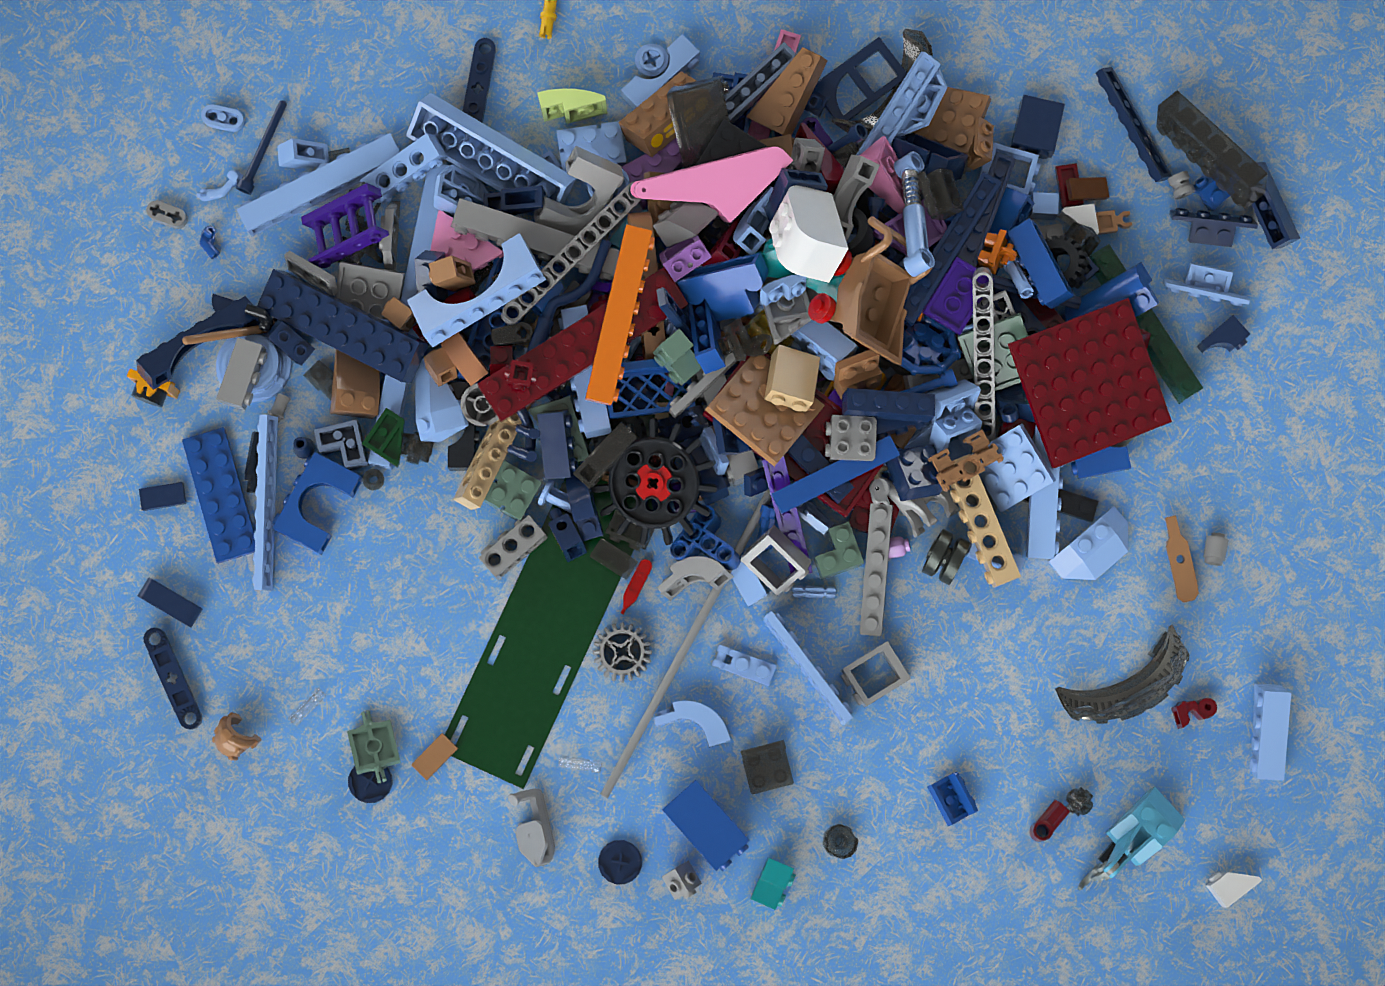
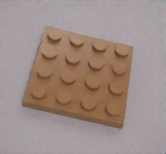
M756 350L705 410L775 467L825 405L814 397L813 404L806 412H798L790 407L775 405L770 401L764 400L770 360Z

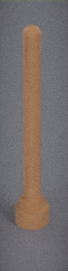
M273 318V319H272V320H273V324H274V323L276 322V320H278V319ZM259 325L185 336L182 342L185 345L266 332L260 330Z

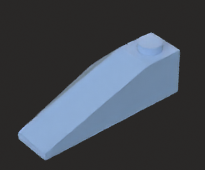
M424 358L415 374L416 425L421 441L441 442L469 425L461 410V401L457 400L452 393L454 391L452 386L445 383L438 387L426 370Z

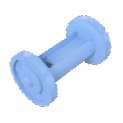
M550 479L542 490L538 505L543 506L546 502H549L572 514L568 494L554 488L555 480Z

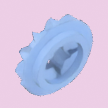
M646 44L635 55L636 68L642 75L650 77L660 76L667 68L668 54L660 45ZM648 54L652 59L658 58L655 60V67L651 63L647 64Z

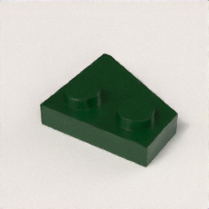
M386 408L362 445L398 468L400 465L405 420Z

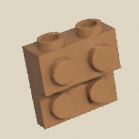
M870 349L836 362L834 388L841 400L847 388L874 390L881 385L882 372L878 367L880 357L878 353Z

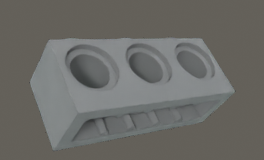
M795 138L791 154L793 161L789 164L788 169L819 173L825 148L815 139Z
M529 515L526 518L523 516L521 520H517L514 523L515 527L511 531H504L497 538V543L493 546L488 545L481 551L482 555L479 559L497 580L502 578L548 538ZM527 527L534 528V533L530 537L523 536V531ZM511 541H516L518 544L514 551L507 550V544ZM499 555L501 557L500 563L496 566L491 565V557Z

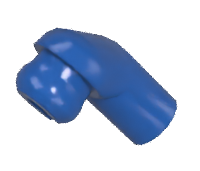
M206 226L201 233L200 246L211 259H214L220 254L214 246L216 230L212 226Z

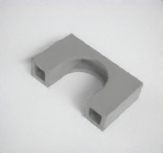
M575 146L565 162L568 175L590 184L595 189L593 196L589 201L579 206H566L544 196L543 208L537 209L534 212L535 223L574 236L581 232L603 210L606 204L608 205L611 202L614 191L624 181L620 165L578 146ZM585 233L583 237H588L590 233Z

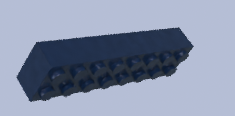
M272 270L257 305L265 309L270 316L404 383H412L429 343L282 270Z

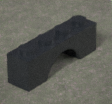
M448 382L454 389L452 393L455 398L461 401L462 395L470 387V384L468 382ZM469 421V426L465 427L462 437L456 443L448 446L449 471H467L476 454V444H480V431H476V425Z

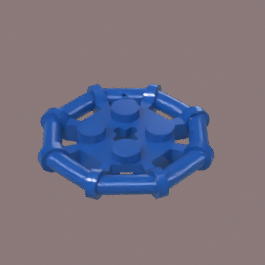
M924 315L920 322L916 321L917 324L914 326L904 321V330L910 333L913 340L908 347L902 349V365L900 366L909 371L912 376L917 374H938L940 376L944 374L943 371H946L956 360L961 358L962 352L959 349L955 332ZM930 325L933 326L934 328H936L937 330H939V331L942 332V333H941V334L937 333L936 331H934V330H932L931 328H929V326H930ZM947 340L950 349L944 347V342ZM918 343L924 344L925 346L919 347ZM941 357L946 358L943 362L939 361ZM922 363H928L929 366H919V365H922Z

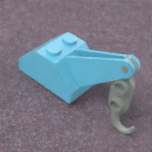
M1156 787L1150 788L1106 832L1116 845L1108 861H1105L1102 865L1101 863L1096 865L1079 883L1078 890H1082L1092 880L1101 882L1104 879L1113 878L1130 860L1136 866L1141 865L1178 833L1185 822V818ZM1125 853L1127 856L1120 863H1118L1117 861Z

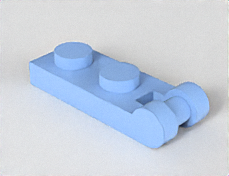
M718 645V654L716 659H713L711 666L769 687L776 665ZM726 655L733 657L730 665L724 663Z

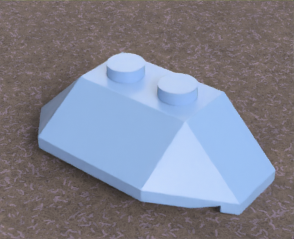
M940 68L933 75L897 132L896 137H901L929 126L947 89Z
M452 164L437 176L434 207L454 217L459 198L484 206V194L490 192L483 181Z
M1113 506L1058 553L1054 559H1051L1049 564L1063 579L1096 580L1128 552L1127 520Z

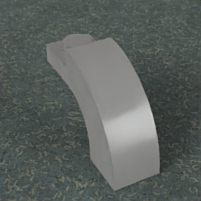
M694 556L682 559L670 566L669 568L673 574L665 578L657 588L662 595L671 601L692 583L699 581L707 582L718 591L734 576L717 561L708 557Z

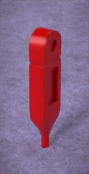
M647 559L640 561L624 593L623 608L621 610L623 615L626 609L636 602L652 570V563Z

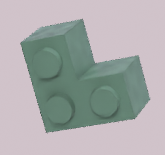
M678 329L661 343L653 354L655 355V361L661 367L665 366L670 372L668 375L671 380L682 386L702 368L695 358V354L691 351L694 345Z
M846 522L829 528L827 534L833 550L814 558L821 580L860 567L864 563L850 523Z

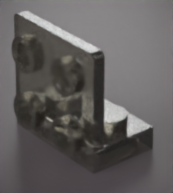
M784 740L740 751L752 795L794 783L785 751Z

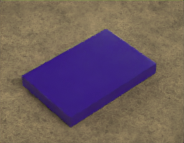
M956 257L922 313L960 336L973 315V273L977 268ZM980 275L976 280L984 284L988 282L989 278L985 275ZM980 297L977 300L978 304H980L983 297Z

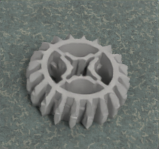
M624 623L620 624L621 629L617 630L615 624H612L613 632L610 633L609 629L605 628L604 631L607 636L598 635L602 643L594 642L596 647H600V650H593L594 655H600L599 658L594 659V663L602 662L598 670L602 671L606 668L605 677L613 673L612 681L616 680L617 675L620 676V682H624L625 675H628L629 681H633L631 674L635 672L636 676L640 677L641 674L638 669L647 670L643 662H651L649 658H645V655H652L651 650H645L646 647L651 646V643H643L647 635L643 634L639 637L640 628L632 632L633 624L629 625L628 630H625ZM618 635L630 636L622 644H617L611 640ZM635 640L641 648L639 660L630 653ZM606 645L615 653L609 665L604 657ZM627 646L628 650L626 653H628L630 658L627 656L618 658L617 655L619 653L616 648L624 649ZM622 661H628L635 665L628 670L615 669Z

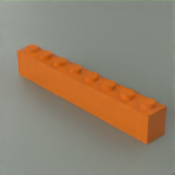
M627 224L625 226L585 400L609 406L612 405L613 401L617 402L620 389L616 388L617 380H622L625 367L621 366L623 358H627L630 345H626L627 337H632L635 324L631 323L632 316L638 313L640 302H637L636 299L638 293L642 294L645 283L644 280H641L643 271L647 272L650 259H647L646 256L648 250L652 251L655 238L651 237L652 230Z

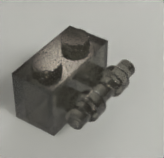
M939 168L927 175L926 172L917 174L919 179L918 187L925 200L923 203L931 219L945 220L964 210L952 170Z

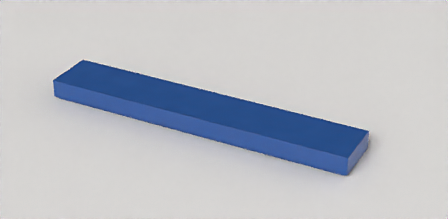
M889 435L876 442V455L873 461L839 460L771 495L780 513L783 514L898 457L900 453Z

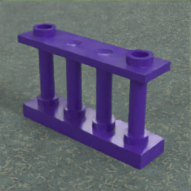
M366 183L301 217L302 225L315 231L318 254L308 259L310 263L319 268H328L331 264L373 243H378L381 239L389 236V231L376 225L372 204L375 200L382 197L381 189ZM364 206L368 229L360 233L356 211ZM348 215L351 238L343 241L339 220L341 217ZM331 223L335 246L326 249L323 228Z

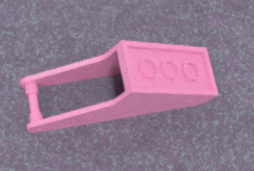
M764 147L635 181L630 187V192L633 197L641 199L703 202L716 210L718 216L724 222L731 223L780 174L781 169L786 168L793 159L779 147Z

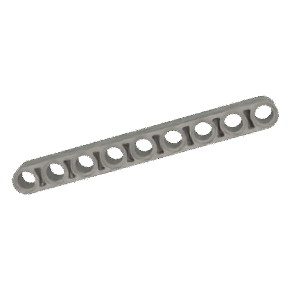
M634 182L628 184L541 270L548 281V287L541 288L537 285L526 291L525 293L532 295L533 302L525 303L522 300L521 294L505 305L501 313L505 323L510 325L516 324L642 200L641 198H633L629 194L630 187ZM619 203L623 205L624 212L618 213L615 211L614 204ZM604 218L608 220L609 227H601L599 219ZM585 233L592 234L594 242H586L583 235ZM575 248L579 252V257H571L568 254V249ZM560 263L564 271L562 273L555 272L553 264ZM513 308L517 311L518 316L513 319L509 318L506 310Z
M981 267L973 273L975 385L979 386L985 382L990 384V388L987 390L981 389L975 403V414L982 421V425H989L991 427L989 431L984 433L989 442L995 440L993 276L988 268ZM980 275H985L989 278L988 282L984 284L977 282L976 279ZM980 297H986L989 302L986 305H980L977 300ZM984 318L990 323L982 327L977 322ZM981 340H987L990 345L986 348H981L978 343ZM986 361L990 366L987 369H981L978 366L979 363ZM982 404L991 406L988 411H982L979 407Z

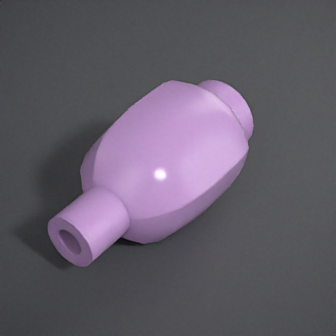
M900 536L890 538L889 559L903 557L906 552L911 551L908 538L903 539Z

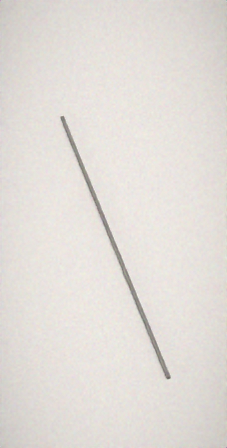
M826 380L820 391L821 393L825 394L832 380ZM770 490L765 491L734 548L739 556L742 554L760 520L761 505L769 504L772 499ZM724 586L718 591L712 588L600 793L606 798L610 796Z

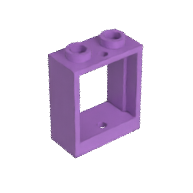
M698 234L695 237L670 246L659 254L662 264L675 282L711 258L707 247ZM688 263H692L693 266L688 267Z

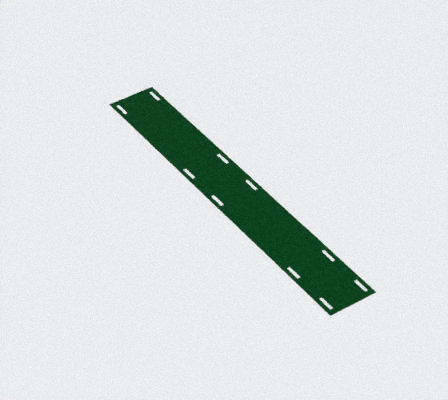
M765 230L763 235L767 234L770 231ZM705 238L701 239L708 251H710L713 245L710 242L708 243ZM635 353L633 354V356H632V358H631L630 361H635V360H636V359H635ZM676 387L674 388L673 396L679 390ZM680 391L677 396L682 398L685 394ZM661 395L658 403H669L670 401ZM697 398L695 400V406L701 405L702 401L699 402ZM620 400L612 404L613 409H618V406L623 407V409L627 407ZM655 414L640 415V419L644 421L647 436H649V421L651 418H655ZM691 416L688 418L690 425H692L691 420L693 419ZM618 424L611 427L612 434H607V439L612 438L616 440L621 447L630 443L631 440L626 433L625 425ZM592 438L587 439L588 445ZM594 448L592 457L588 460L586 466L590 467L595 486L598 484H608L607 481L602 480L603 474L609 476V474H606L605 470L593 466L594 461L604 460L597 453L596 448ZM653 455L651 458L652 464L660 466L661 458H654ZM636 456L635 460L632 461L633 464H638L640 461V457ZM578 462V469L585 467ZM630 474L629 478L638 481L635 475ZM565 478L559 490L567 494ZM609 491L593 492L604 535L582 541L587 553L570 562H567L548 524L551 519L547 515L541 530L548 538L529 554L445 733L451 740L462 715L468 717L456 743L458 750L452 757L524 789L642 532L641 526L631 523L626 532L622 535L617 534L619 526L625 520V517L618 509L609 515H600L604 507L613 503ZM628 496L626 500L627 505L634 508L636 506V499ZM649 499V500H648V506H649L650 509L653 510L652 503H651V500H652V499ZM552 504L550 511L559 507ZM560 508L563 515H569L571 521L573 522L580 536L577 524L574 522L572 514ZM501 635L505 637L504 643L494 664L490 665L487 663ZM565 665H567L571 669L559 695L553 693ZM529 745L534 747L520 776L516 774V771Z

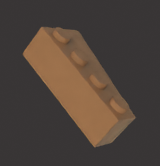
M802 47L746 117L781 135H792L824 70L827 60Z

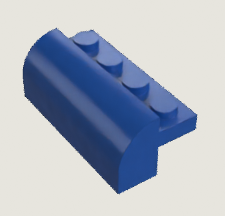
M1142 262L1082 296L1079 309L1065 307L1064 312L1068 321L1129 298L1134 315L1137 317L1160 302L1149 286L1152 278Z

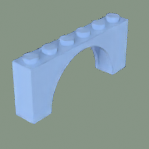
M520 233L501 244L504 254L502 269L495 282L478 297L463 303L446 304L435 300L425 289L407 300L423 336L432 347L546 280L528 244Z

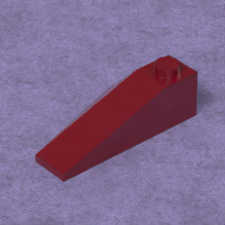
M801 123L795 138L815 139L825 148L819 173H822L828 185L826 192L834 196L844 173V168L805 123Z

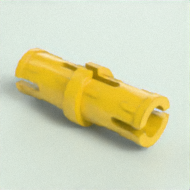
M544 0L543 12L540 13L542 20L539 37L545 39L546 35L547 39L552 38L553 23L557 18L555 14L557 0Z

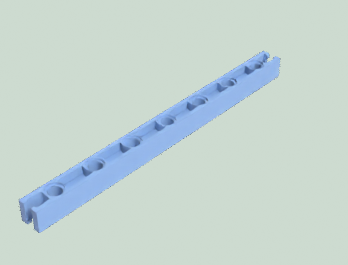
M442 164L438 168L430 169L426 173L401 301L408 306L407 300L417 294L415 258L425 250L430 251L439 211V209L434 207L437 176L449 165ZM412 327L408 333L419 338ZM385 375L376 422L386 408L403 418L409 383L400 382ZM370 450L368 459L370 466L392 470L393 465Z

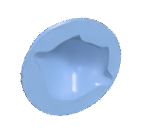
M266 333L238 337L263 345L267 352L266 362L264 365L261 364L259 369V382L257 385H254L252 390V402L265 401L278 394L286 385L291 373V359L264 337ZM237 337L228 338L221 346L217 355L216 373L220 384L223 381Z

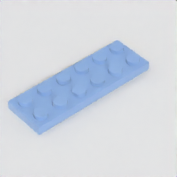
M771 611L765 615L763 619L765 624L841 724L844 725L853 718L851 716L853 711L846 702L841 703L837 697L839 695L837 689L833 684L828 685L825 682L824 678L826 675L819 666L816 668L810 662L812 657L805 648L800 649L797 645L799 640L792 631L787 632L784 628L785 621L779 613L774 614Z

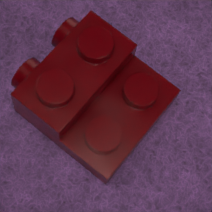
M870 484L855 504L849 520L851 528L867 534L870 504L873 503L869 490ZM888 497L890 505H893L891 524L892 533L895 521L899 513V509L896 506V504Z

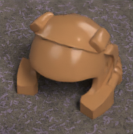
M233 712L220 719L219 725L214 730L215 736L212 737V742L229 760L237 761L240 754L249 747L255 748L262 739L257 734L248 737L236 732L231 725H238L242 718L239 714Z

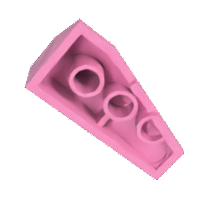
M883 136L859 156H863L880 165L872 185L868 188L880 198L885 199V203L898 214H901L905 208L902 179L898 177L894 170V163L898 158L886 136Z

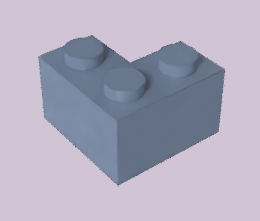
M357 420L314 429L318 451L322 455L341 451L344 467L349 470L369 466L366 448L362 445L364 440L361 426Z

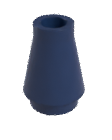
M298 437L294 440L293 450L297 457L306 459L313 455L315 445L311 439Z

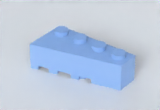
M1254 683L1253 738L1251 742L1253 757L1250 760V772L1257 779L1284 780L1291 692L1281 685Z

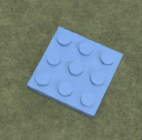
M1023 424L1016 426L990 442L988 446L993 443L996 444L998 447L997 453H1001L1004 459L1000 463L995 461L984 467L985 471L979 474L980 479L1000 512L1056 481Z

